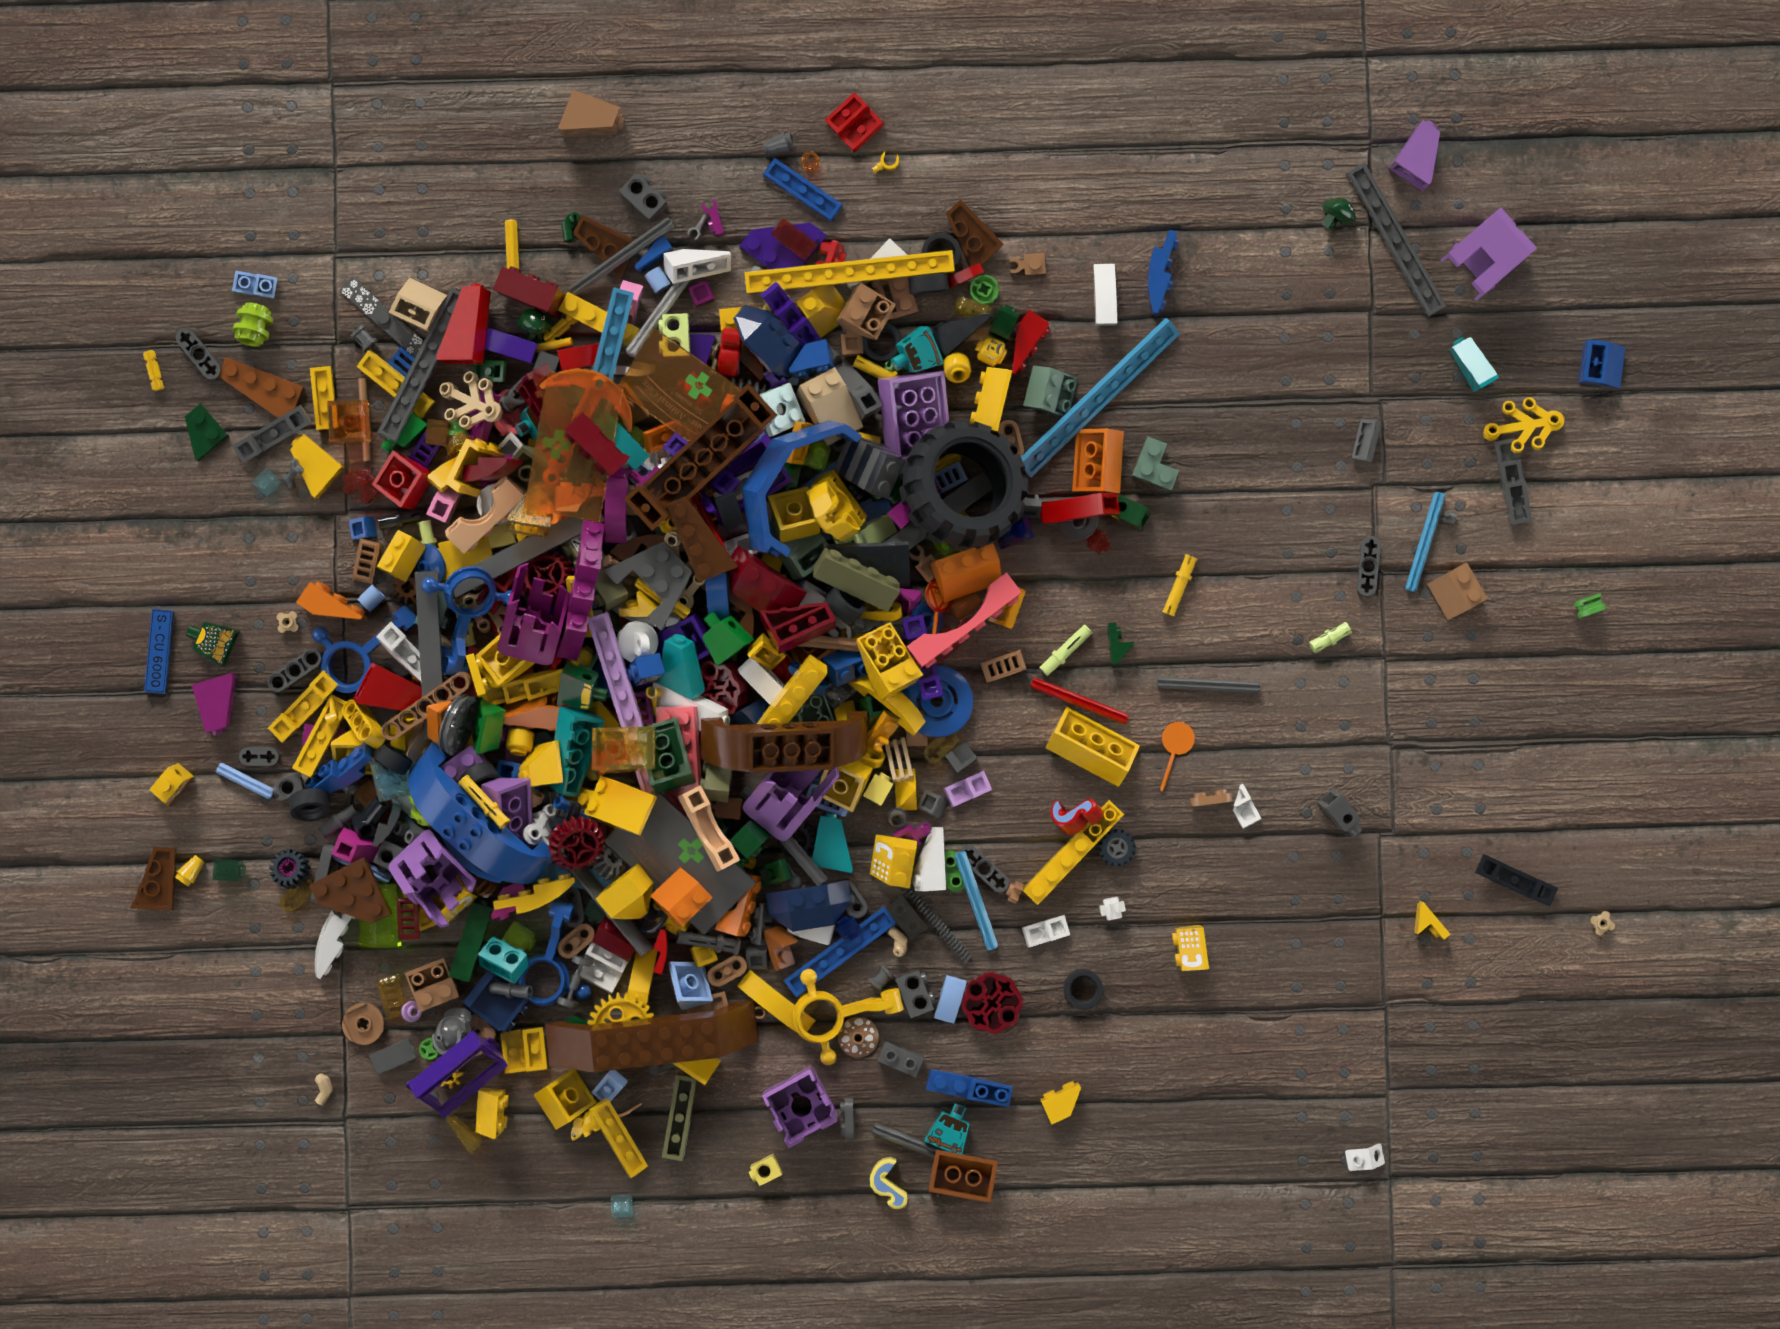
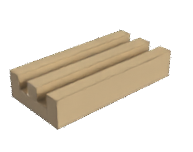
M905 737L901 738V740L895 739L889 742L888 745H885L893 783L914 778ZM899 745H902L908 769V774L904 775ZM890 747L895 749L900 776L897 777Z

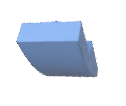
M235 271L232 292L274 298L278 278Z
M946 975L940 992V999L934 1013L935 1019L954 1024L964 994L966 980Z

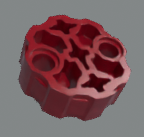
M710 659L700 665L705 687L704 693L700 696L729 709L728 716L731 717L746 706L748 702L747 692L750 690L749 683L739 673L738 668L740 666L734 661H725L717 666L715 661Z
M988 971L983 972L982 975L971 979L967 983L961 1005L972 1027L989 1032L990 1034H997L1013 1026L1018 1021L1021 1007L1023 1006L1022 994L1015 985V981L1009 976ZM995 981V985H996L997 988H996L995 991L990 995L989 993L992 991V989H993V982ZM998 981L1003 983L1010 982L1009 987L1012 991L1010 992L1006 989L1001 991L1002 987ZM973 984H979L982 987V991L977 995L970 992V987ZM997 996L995 1001L997 1006L994 1007L992 1005L986 1010L989 1004L987 999H994ZM1004 996H1012L1011 998H1005L1003 1002L1000 1003L1001 999ZM984 1002L980 1009H972V1007H979ZM994 1010V1013L990 1016V1017H991V1023H989V1020H988L987 1017H988L989 1014ZM1007 1010H1011L1014 1013L1011 1021H1005L1002 1018L1003 1013ZM972 1013L978 1016L983 1014L982 1018L986 1024L981 1022L976 1024Z

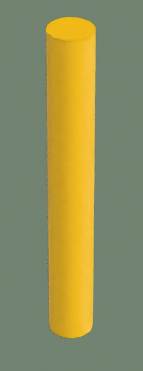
M569 337L540 343L536 353L540 352V350L547 351L573 345V340Z

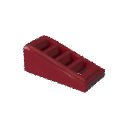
M397 898L399 940L420 939V904L415 905L409 898ZM403 904H413V908H403ZM414 912V917H403V913ZM403 921H414V925H403ZM403 929H415V933L403 934Z

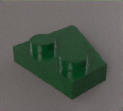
M201 403L185 416L194 457L197 461L201 460L229 436Z

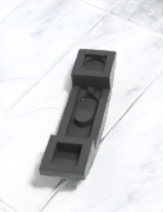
M302 405L235 443L232 447L242 463H245L312 422Z

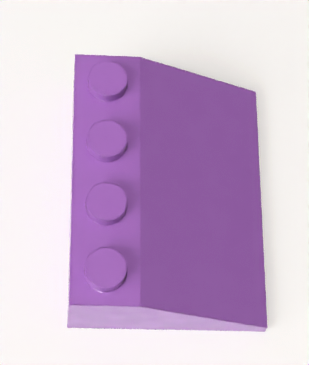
M944 371L878 379L880 402L883 405L881 407L884 443L885 446L905 460L909 455L911 447L924 434L936 426H944L949 421Z

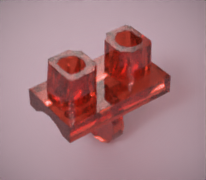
M367 467L365 471L358 468L356 473L350 470L342 478V481H344L342 491L353 495L357 488L363 491L360 500L366 504H370L381 493L372 486L376 477L371 475L372 468Z

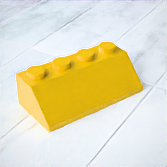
M1066 707L1045 748L1119 787L1129 772L1140 745Z

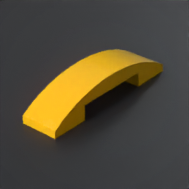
M323 670L310 683L301 696L268 729L283 743L316 712L338 687V684Z
M868 675L849 682V685L864 697L868 693L901 718L898 724L913 736L924 725L925 720L919 710L901 691L881 701L871 685Z
M749 970L737 986L769 1013L796 1032L792 1022V1013L795 1005L752 970ZM803 1011L801 1022L804 1030L807 1032L816 1020Z

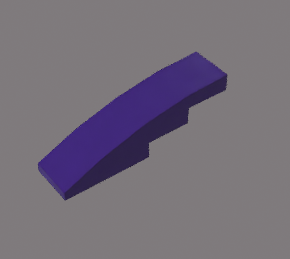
M777 282L760 294L781 323L798 340L801 348L807 343L822 340Z
M487 328L484 350L532 364L538 347L537 343Z

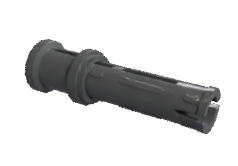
M677 931L676 944L711 948L717 953L724 951L733 953L736 956L740 950V937L729 938L723 937L722 934L715 937Z

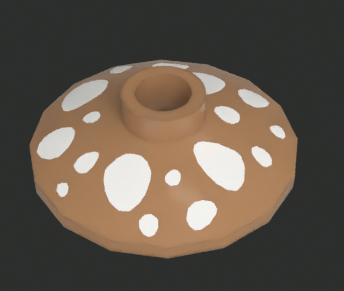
M854 1016L847 1019L838 1033L840 1048L847 1055L854 1058L870 1055L876 1049L879 1042V1033L876 1025L865 1017ZM856 1034H860L862 1036V1040L857 1042L854 1039V1036Z

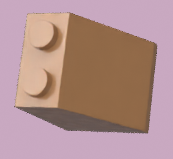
M573 89L558 129L564 137L616 134L618 129H622L625 118H623V113L619 106Z

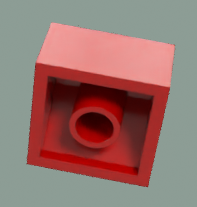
M393 450L373 481L372 486L399 507L414 510L430 484L427 476L431 472L420 463Z

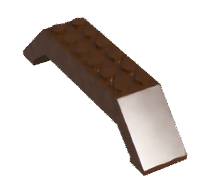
M754 1000L733 1002V1004L714 1011L593 1025L566 1023V1021L545 1024L549 1066L588 1072L721 1058L758 1042Z

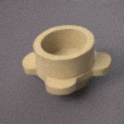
M294 611L288 614L278 613V631L281 633L286 631L296 632L299 628L296 619L297 613Z
M1603 911L1600 915L1592 916L1590 919L1597 935H1603L1605 931L1615 928V924L1609 918L1610 913L1607 911Z

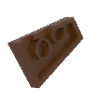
M961 199L946 213L970 266L977 263L983 266L1004 245Z
M581 215L573 233L602 262H605L635 240L585 215ZM631 258L612 270L620 279L623 278Z
M153 848L143 879L131 904V909H174L177 848Z

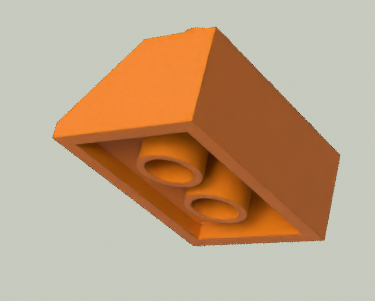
M1108 428L1081 429L1076 434L1072 491L1120 493L1124 431Z
M994 543L979 549L971 548L930 564L944 603L986 589L1001 577L1000 560Z

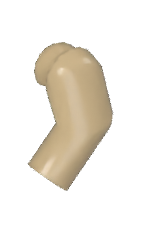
M893 925L887 933L894 939V955L901 957L907 952L908 939Z
M318 1074L315 1082L318 1084L320 1093L315 1102L324 1106L333 1091V1087L327 1075Z

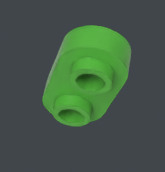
M949 850L944 852L946 886L949 890L958 892L965 886L954 857L956 852ZM952 857L954 863L948 865L946 863L947 858ZM953 878H959L960 883L958 885H953Z

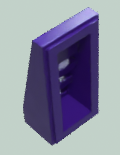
M425 431L408 458L420 463L427 469L444 443ZM427 440L435 445L434 449L426 444ZM422 447L431 452L429 456L421 451ZM420 454L427 460L424 463L420 459H418L416 455Z

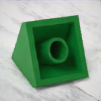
M479 699L472 734L474 750L477 754L499 748L506 713L505 709L483 699Z

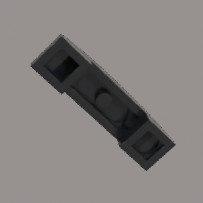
M1485 854L1482 855L1475 871L1476 874L1549 907L1558 890V887L1530 876Z

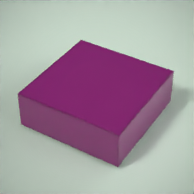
M707 280L688 287L696 307L715 300Z

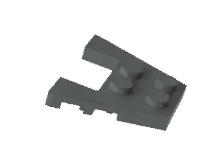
M664 542L604 571L617 585L635 571L662 599V603L647 616L661 631L664 629L670 614L673 612L679 597L682 595L693 574L687 565Z

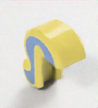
M892 1157L882 1158L874 1165L871 1171L870 1186L878 1195L891 1197L887 1200L890 1207L901 1209L907 1204V1192L885 1177L896 1163V1159Z

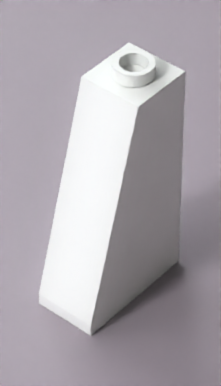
M659 680L653 682L654 695L655 688L662 690L657 706H697L699 731H701V718L722 717L725 725L730 724L729 709L703 696H698L691 700L658 684ZM653 715V720H654V724H655V723H656V716Z

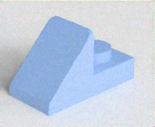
M610 1070L591 1093L601 1101L607 1098L611 1102L628 1081L616 1070Z

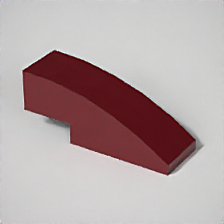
M478 457V465H463L462 482L487 483L496 481L515 471L522 465V460Z

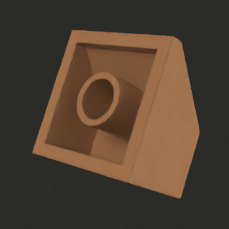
M1468 563L1461 564L1427 584L1447 620L1488 599Z

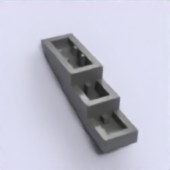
M1514 437L1493 441L1501 486L1511 525L1532 521L1521 459H1519L1518 454L1511 451V444L1516 440Z

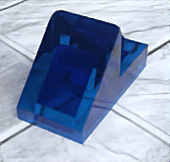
M1028 517L1020 519L1011 527L1010 531L997 539L1001 550L1035 537Z

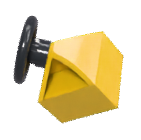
M639 863L609 884L596 898L597 902L611 919H635L636 927L641 933L646 935L658 932L668 919L663 910L654 909L652 905L653 899L650 897L654 882ZM658 917H661L660 921L654 927L648 928L652 921H654Z

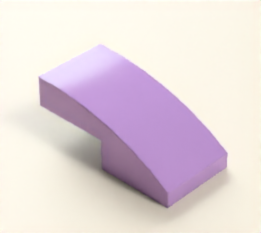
M984 771L943 788L951 808L992 790Z

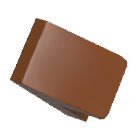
M781 925L762 931L775 971L794 965L795 961L790 945L797 943L798 940Z

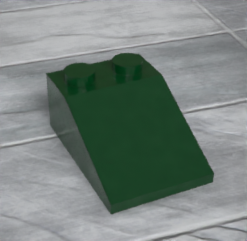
M677 717L637 729L650 784L656 794L696 782Z

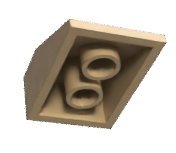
M835 367L799 386L796 395L814 425L830 420L847 424L855 431L863 428L847 386ZM833 435L823 440L829 446L841 440V438Z

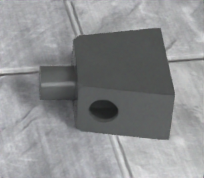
M1331 789L1317 801L1318 805L1339 829L1344 832L1348 831L1352 837H1355L1362 831V828L1357 823L1361 818L1342 794Z

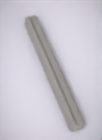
M689 280L674 283L627 347L626 353L629 356L636 357L659 325V320H662V314H667L689 283Z

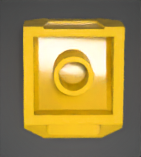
M501 633L475 655V658L480 657L483 670H479L480 674L484 678L486 677L487 683L490 687L494 688L510 682L535 664L501 654L498 651Z

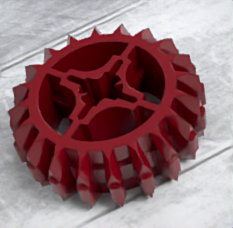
M552 550L535 558L533 561H529L523 584V593L526 596L528 595L529 598L533 579L538 575L537 578L545 580L542 592L553 595L551 604L555 605L560 585H563L567 590L566 578L573 576L575 573V569L572 568L573 563L568 561L565 555L558 551L554 553ZM543 575H546L547 577L550 576V578L553 581H550L549 579L546 580V578Z
M571 816L568 822L563 819L564 824H556L557 830H551L552 837H548V850L551 858L558 866L561 865L564 870L569 867L573 872L575 867H577L581 871L584 865L589 868V863L591 861L596 863L595 857H601L602 853L600 850H604L603 843L605 838L601 828L588 817L584 820L583 817L579 816L575 820ZM583 832L590 834L591 839L584 837ZM561 848H565L566 850H569L570 853H569V854L563 853V852L561 851Z

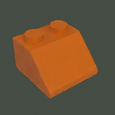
M681 867L650 895L653 901L677 927H683L713 898L697 880Z

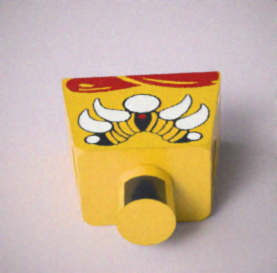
M177 763L168 767L149 790L169 807L194 776Z

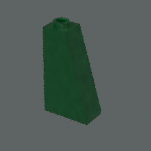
M479 899L478 902H472L449 977L466 982L474 979L479 964L478 953L483 949L492 919L490 915L494 906H490L491 902Z

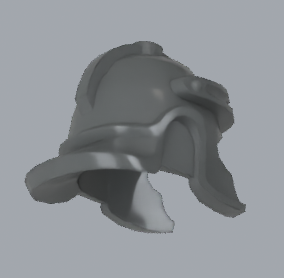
M458 1007L451 1008L444 1013L443 1019L439 1022L435 1033L432 1034L433 1045L439 1054H445L472 1032L470 1023L473 1017L469 1010Z

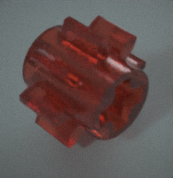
M1096 529L1090 537L1085 539L1088 542L1086 547L1097 554H1100L1101 551L1106 552L1111 544L1108 542L1110 536Z

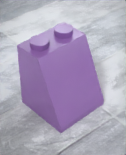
M1422 120L1389 167L1391 171L1422 192L1432 182L1440 131L1437 130L1438 127L1428 120L1427 122Z
M470 745L440 766V768L458 783L460 776L471 766L489 761L483 753H475L474 745Z

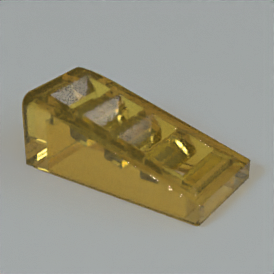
M399 974L376 979L386 1018L391 1019L402 1016L401 1010L405 1000ZM394 982L395 986L385 988L384 984ZM396 990L397 992L394 995H386V992ZM399 999V1002L388 1004V1000ZM401 1006V1010L390 1012V1008Z
M451 1114L446 1119L447 1123L466 1150L472 1155L483 1142V1138L455 1115Z

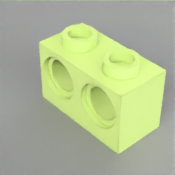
M662 314V320H659V333L663 332V341L659 343L660 353H664L665 359L690 358L688 314ZM671 321H678L680 325L677 330L671 331L668 329ZM673 341L680 343V349L676 352L669 350V345Z

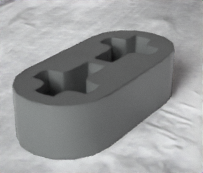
M247 747L241 750L239 760L246 766H273L280 761V753L272 747ZM248 751H250L251 754L258 755V759H251L249 763L248 759L244 758V754H248ZM269 751L275 755V759H272L271 763H269V759H262V755L269 754Z

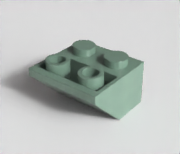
M1033 365L1023 406L1063 417L1071 409L1078 378L1050 367Z

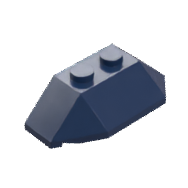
M744 305L733 318L735 323H737V329L742 342L770 373L787 379L792 378L793 375L790 373L789 368L800 353V343L772 312Z
M844 880L825 883L819 886L813 885L766 893L769 915L792 932L834 925L851 902L849 882Z

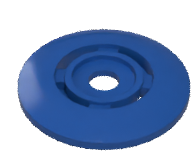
M935 665L943 691V696H941L943 698L942 706L934 707L931 704V699L923 701L918 681L902 690V693L917 709L916 699H920L921 708L926 713V716H923L925 723L918 732L929 737H945L956 733L967 723L973 709V694L968 682L960 673L949 667ZM949 686L954 689L958 704L954 703L953 694L948 689Z

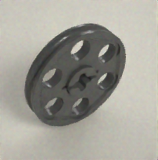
M462 693L450 704L439 731L438 744L441 752L455 756L467 744L474 729L478 709L475 697Z

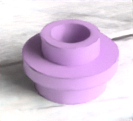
M415 1001L407 1002L401 1010L403 1018L408 1022L417 1021L422 1014Z

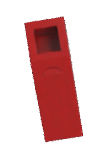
M1030 309L1017 326L1011 374L1013 377L1016 373H1022L1027 365L1024 361L1028 355L1033 357L1039 348L1036 346L1037 342L1040 339L1044 341L1050 332V329H1048L1050 323Z

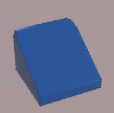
M374 516L349 520L352 541L377 536Z

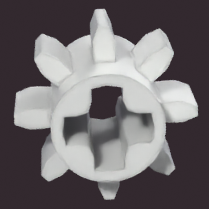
M1118 897L1103 899L1104 905L1099 906L1101 916L1106 915L1107 920L1122 918V912L1126 911L1124 901L1119 902Z

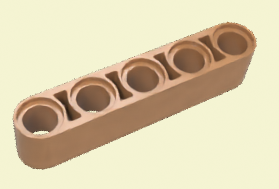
M467 672L456 673L386 722L381 729L383 737L388 740H394L427 718V712L422 707L423 701L436 704L453 700L471 686V676ZM457 677H462L465 679V687H459L457 685ZM440 689H445L448 691V699H443L440 697ZM406 713H412L414 715L413 723H409L406 721ZM390 724L396 726V735H393L388 731V726Z

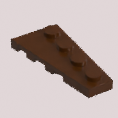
M687 496L666 504L698 582L738 567L737 563L714 535L711 528L705 523Z

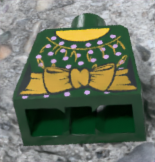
M203 622L201 629L190 625L186 636L195 640L192 649L215 664L225 667L240 630Z

